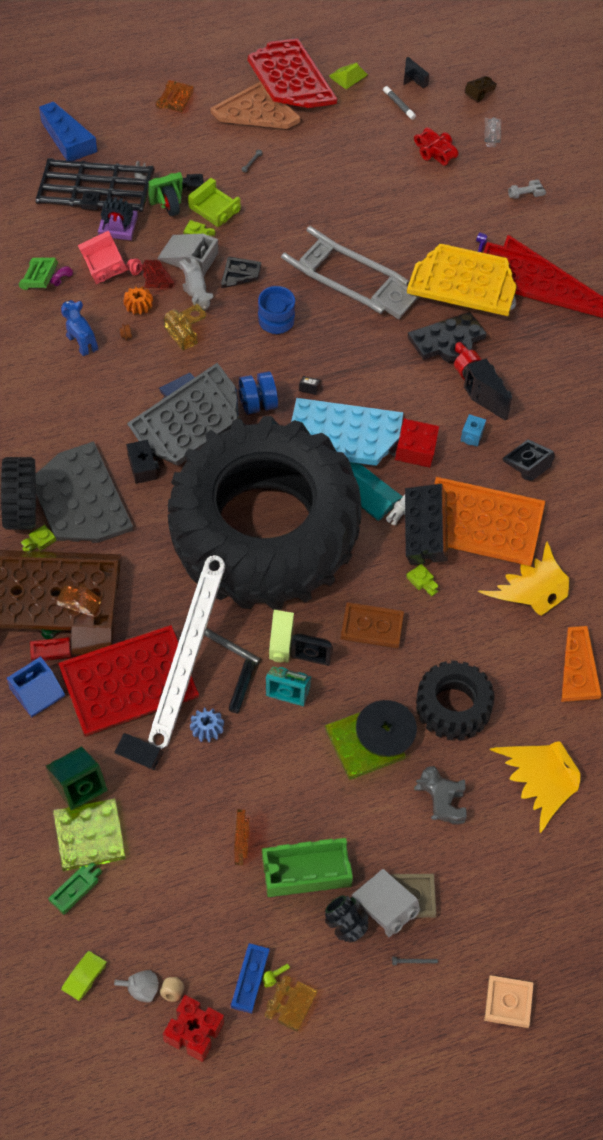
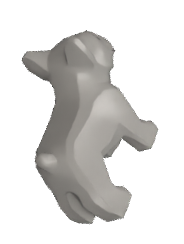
M196 257L189 258L191 263L183 259L179 261L180 269L183 270L186 283L182 284L183 290L190 297H193L192 303L197 310L205 311L210 306V299L214 296L212 293L206 292V283Z

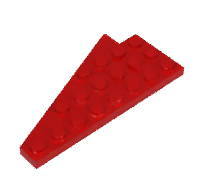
M507 235L504 246L487 242L483 253L507 258L513 281L516 284V295L603 318V296L510 235Z

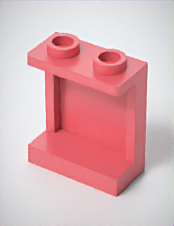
M109 230L78 245L96 285L127 270Z

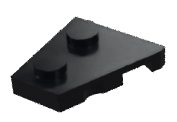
M228 256L221 288L257 281L262 263Z

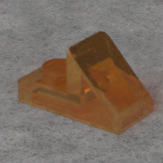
M80 584L78 589L64 585L56 602L57 605L94 616L101 598L84 584Z

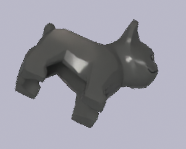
M435 766L425 768L421 778L416 780L417 785L414 787V790L427 791L431 795L434 814L431 816V819H439L455 825L464 824L467 817L466 808L456 809L451 805L453 798L463 797L465 780L453 782L442 778Z

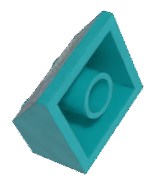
M272 667L266 676V696L304 707L311 687V677L305 673L291 672L283 667Z

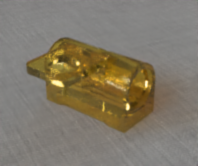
M196 304L182 312H179L177 309L170 310L165 315L164 328L182 351L198 343L197 333L193 330L192 324L206 318V313ZM192 311H198L200 312V315L198 317H192L190 313Z

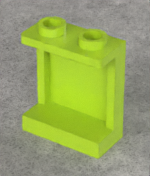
M212 178L188 195L189 208L216 227L226 223L230 217L237 214L241 209L240 198L237 196L235 199H232L216 188V181Z

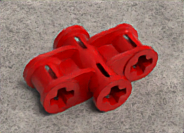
M426 127L421 134L414 136V142L420 148V155L426 161L430 160L433 156L435 160L445 166L451 159L458 157V150L452 145V138L447 132H443L439 136L431 128Z

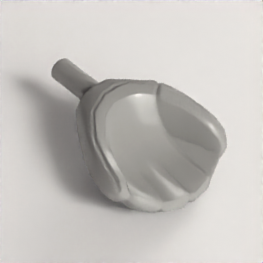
M151 970L138 972L130 976L128 981H114V985L126 986L134 999L145 1003L153 1001L159 987L158 978Z

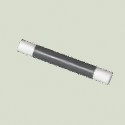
M385 86L383 91L411 120L415 119L416 114L388 86Z

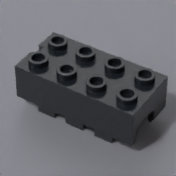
M442 484L405 488L406 558L410 565L426 564L425 559H431L433 563L448 561L447 493Z

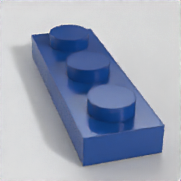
M248 944L231 1003L232 1009L252 1014L270 952L269 948Z

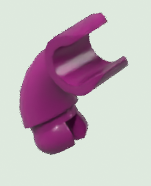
M69 266L61 267L52 275L49 282L59 286L61 283L60 277L72 276L73 270Z

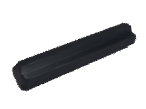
M246 659L244 661L229 705L231 713L238 714L255 667L253 660Z

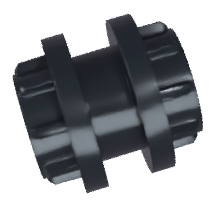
M344 895L337 897L328 904L325 909V923L330 928L336 927L335 935L339 940L354 942L367 932L369 917L364 910H358L359 903L355 898H349V896Z

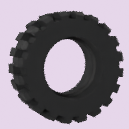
M5 457L2 459L1 515L2 527L6 530H32L36 527L35 459L32 457Z
M451 660V663L448 664L447 661L440 663L439 667L434 665L430 668L429 672L423 675L418 686L416 711L420 715L421 723L427 724L426 729L428 731H435V735L440 738L446 736L447 740H453V738L465 740V736H468V738L475 736L476 731L481 732L484 726L488 724L494 705L495 694L492 690L493 685L491 681H487L488 676L484 672L480 673L479 668L475 665L471 667L468 666L469 663L463 661V664H461L457 660ZM455 689L466 693L474 705L465 711H451L443 707L436 696L442 691Z

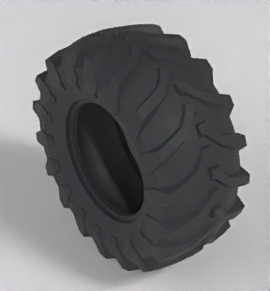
M263 416L258 424L246 425L239 418L232 421L231 429L216 434L211 429L205 434L207 442L197 450L188 448L184 454L187 460L181 472H174L171 481L174 487L171 491V498L168 500V512H170L168 514V525L175 552L186 572L195 583L199 582L205 561L213 555L221 557L225 562V570L216 599L222 600L229 596L243 609H251L255 603H266L273 610L282 609L285 601L294 598H300L305 603L312 599L311 591L324 583L331 586L335 582L334 573L343 564H348L352 557L350 552L355 546V541L358 540L359 525L361 524V497L359 486L348 458L343 452H336L327 435L323 433L311 435L305 425L296 420L283 426L279 425L272 416ZM257 488H272L287 492L297 498L309 513L304 522L296 529L273 538H256L244 535L230 527L220 514L234 497ZM214 560L210 563L211 571L219 569V561Z

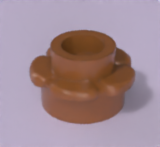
M123 323L122 327L119 328L121 338H125L127 341L128 338H132L129 324L124 325Z

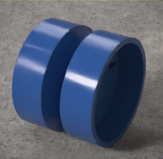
M272 286L260 293L258 298V322L263 330L272 334H281L293 327L295 322V297L289 289L281 286Z
M270 371L258 373L257 384L252 375L239 377V397L247 415L258 413L260 411V402L265 411L278 408L276 386Z

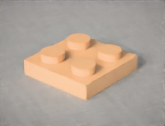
M490 975L484 1021L529 1028L533 982Z

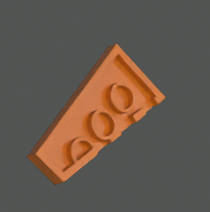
M568 627L561 702L600 699L601 690L588 627Z

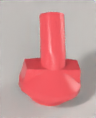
M138 258L130 259L125 264L127 270L121 273L130 270L132 275H138L142 270L141 261Z

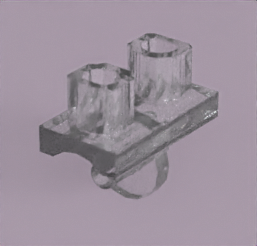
M485 118L484 142H487V147H496V144L501 142V119Z

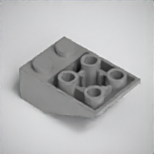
M205 234L173 235L158 256V260L180 268L179 261L185 259L188 263H191L189 258L196 257L204 277L219 253L218 239Z

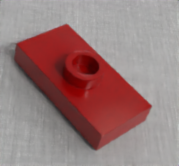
M70 638L30 641L31 662L40 656L44 661L71 658Z

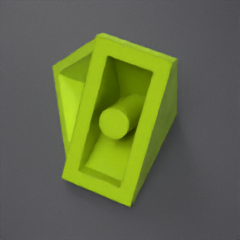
M356 62L339 68L329 76L344 89H348L368 74Z

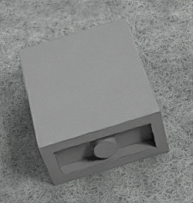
M384 869L351 895L359 903L358 910H364L384 928L385 934L388 937L398 933L403 925L409 920L414 919L420 911L418 899Z

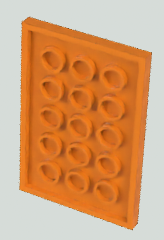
M436 477L434 484H442L447 493L448 548L523 565H532L545 501Z

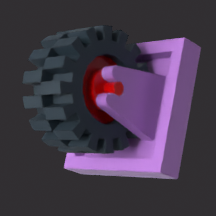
M111 197L109 200H105L101 211L102 217L98 235L109 230L112 238L132 241L138 211H134L131 208L132 205L128 204L126 200L123 202L122 198L117 200V197H114L113 200Z

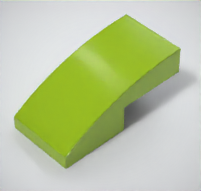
M88 951L71 972L61 990L80 1001L92 987L96 977L106 967V961Z

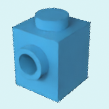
M469 414L462 430L461 442L478 447L485 429L486 419Z

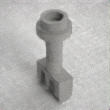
M531 180L527 187L518 188L517 185H512L508 189L509 197L513 199L518 198L519 194L531 192L535 197L546 194L539 180Z

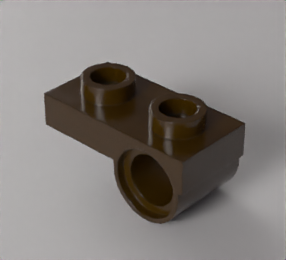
M488 76L469 81L465 87V94L480 102L486 92L495 90L497 83L493 82Z

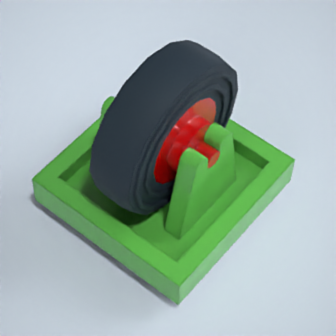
M181 172L171 173L168 176L154 178L149 181L148 201L150 205L160 203L162 209L166 208L170 216L180 213L179 204L181 203L183 181Z

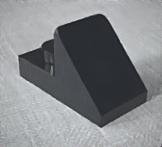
M407 57L403 85L413 80L424 89L428 86L429 73L411 58Z

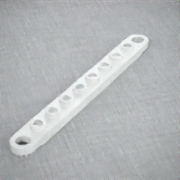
M210 556L205 561L148 738L149 743L161 749L166 748L170 742L224 574L225 562L219 556ZM214 560L220 563L217 571L210 570V563ZM161 733L165 738L164 743L156 745L154 737L156 734Z

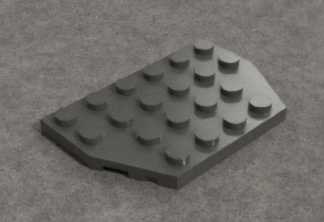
M216 363L127 424L138 441L148 439L149 445L154 447L155 456L175 465H180L186 461L184 454L188 448L197 450L207 442L205 436L207 432L211 429L216 434L231 429L232 421L239 419L237 389L220 365Z
M94 441L58 453L36 473V496L51 531L56 537V541L70 540L72 542H79V540H89L92 543H99L133 531V525Z

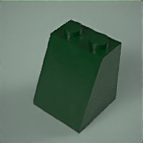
M82 746L45 766L50 780L71 811L108 791L100 765Z

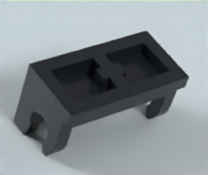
M126 733L123 734L114 752L118 756H122L151 770H155L163 755L161 748Z

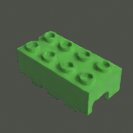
M346 838L262 848L267 897L352 887L353 876L348 859Z

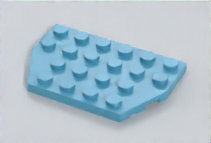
M296 398L291 422L294 420L302 422L311 435L319 433L327 435L336 452H343L349 462L377 466L381 459L389 453V450L398 444L403 412Z

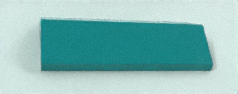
M349 462L359 486L361 508L377 521L381 520L403 496L360 463Z

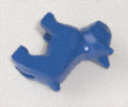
M65 301L61 307V313L66 318L67 338L70 341L74 337L77 339L79 352L82 356L88 355V344H91L93 352L98 350L94 333L86 319L80 314V310L83 307L82 302Z

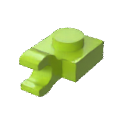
M43 525L30 533L29 538L21 542L24 546L22 550L33 551L38 547L41 551L56 542V537Z
M422 564L407 573L406 578L418 590L424 588L430 596L438 593L436 590L438 585L433 581L434 576Z

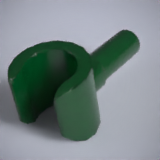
M41 629V635L48 640L64 630Z

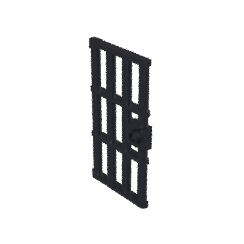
M47 158L36 196V204L50 203L73 207L75 205L81 206V209L98 210V207L102 208L105 202L100 201L101 195H107L106 200H109L112 196L141 198L140 204H128L132 205L131 208L133 210L143 212L149 192V181L152 180L155 168L154 166L144 167L120 165L119 163L104 164ZM51 166L79 168L78 174L50 172ZM85 169L114 171L113 176L83 174ZM119 171L148 174L147 179L118 177ZM48 178L76 180L74 186L46 184ZM81 181L111 183L109 189L80 187ZM115 185H141L144 186V190H119L115 189ZM43 192H70L72 196L71 198L43 196ZM78 193H83L82 199H76Z

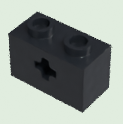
M148 439L126 444L135 484L156 480L157 472L160 470L158 461L153 459L155 457L154 447L149 445Z

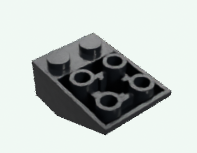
M487 358L467 365L464 388L471 400L503 420H507L512 394L505 388L503 380L496 374L494 366L489 363Z

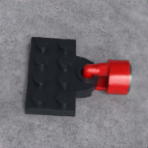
M467 312L408 332V339L423 360L440 355L448 363L454 361L455 369L462 379L465 380L467 365L482 360L478 353L472 350L474 342L486 339V332L472 313Z

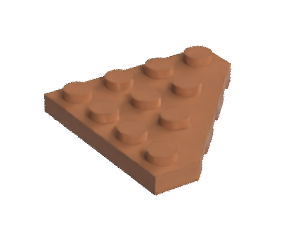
M261 81L210 108L211 114L220 122L283 129H289L300 123V116L287 104L272 101Z

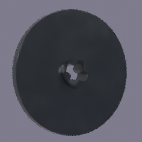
M380 700L367 705L360 712L356 721V734L359 742L366 750L378 756L392 757L402 754L411 747L416 738L417 724L413 714L407 707L395 701ZM383 725H387L390 728L389 731H386Z

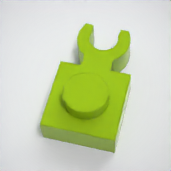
M192 220L189 221L183 231L184 234L215 236L214 229H206L205 224Z

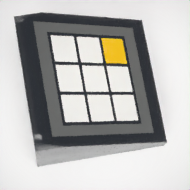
M303 376L299 383V391L316 395L321 380Z

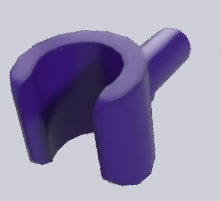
M481 232L476 239V242L480 243L478 252L482 253L483 247L487 243V235Z

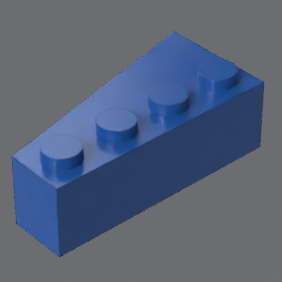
M55 102L39 107L41 122L66 161H74L97 152L96 137Z

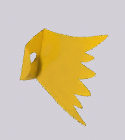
M547 541L542 562L537 558L534 560L535 568L521 564L522 576L506 574V579L511 585H497L502 591L478 592L501 600L531 605L534 611L542 616L567 598L569 577L556 563ZM555 593L556 600L548 603L549 595Z
M560 741L544 746H513L489 749L512 758L505 762L507 765L519 767L510 776V780L527 782L521 794L522 799L537 796L533 810L542 807L539 827L541 833L558 808L572 794L578 791L580 784L578 768Z

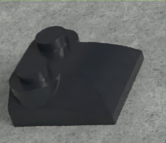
M527 439L503 457L502 460L521 472L523 479L531 481L552 466L555 454L554 451Z
M302 633L292 636L291 658L330 666L333 646L329 640Z

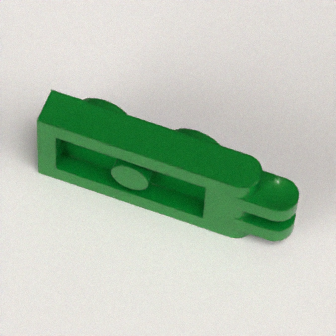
M94 862L87 867L83 865L48 898L49 902L65 915L98 883L99 879L97 877L102 873V870L97 868L92 873L96 868Z

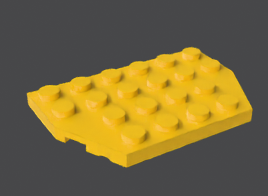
M439 244L434 251L427 254L424 260L415 264L407 287V294L504 316L509 315L516 292V284L513 281L507 258L445 244Z

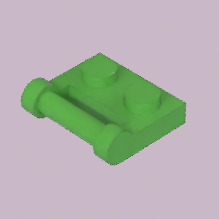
M32 258L24 278L19 282V287L24 290L28 288H46L58 265L57 259Z

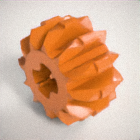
M135 286L134 289L129 288L128 292H125L123 302L128 312L132 311L133 315L136 313L141 315L142 312L148 313V309H152L153 296L150 294L149 289H144L143 286L141 288Z

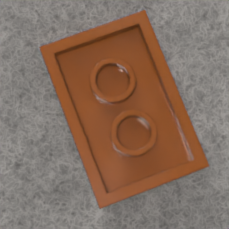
M347 602L340 639L399 648L404 611Z

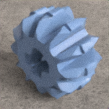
M204 707L203 712L197 710L196 716L191 717L190 730L193 731L194 738L199 736L200 742L206 738L210 743L212 737L217 740L218 734L223 733L224 720L221 719L220 712L215 714L213 708L209 712Z

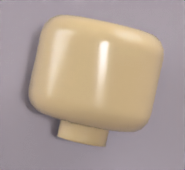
M177 977L166 978L162 984L160 994L167 1001L177 1002L182 997L184 984Z

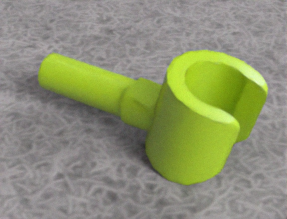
M286 964L275 971L265 972L262 978L265 988L275 985L277 983L275 977L288 970L290 966Z

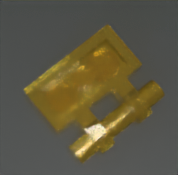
M284 976L282 981L278 982L275 988L277 991L272 1000L268 1001L264 1016L272 1019L275 1012L281 1014L278 1018V1023L298 1032L318 991L299 981L295 988L289 986L292 979ZM288 995L290 997L286 1005L280 1004L283 996Z

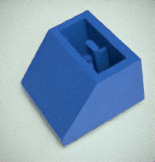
M41 656L7 677L9 689L31 718L65 697V693L55 675Z

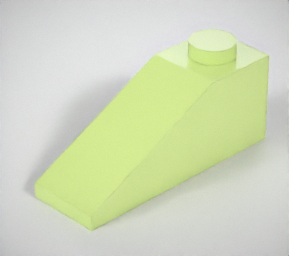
M274 610L269 659L275 662H289L292 648L294 613Z

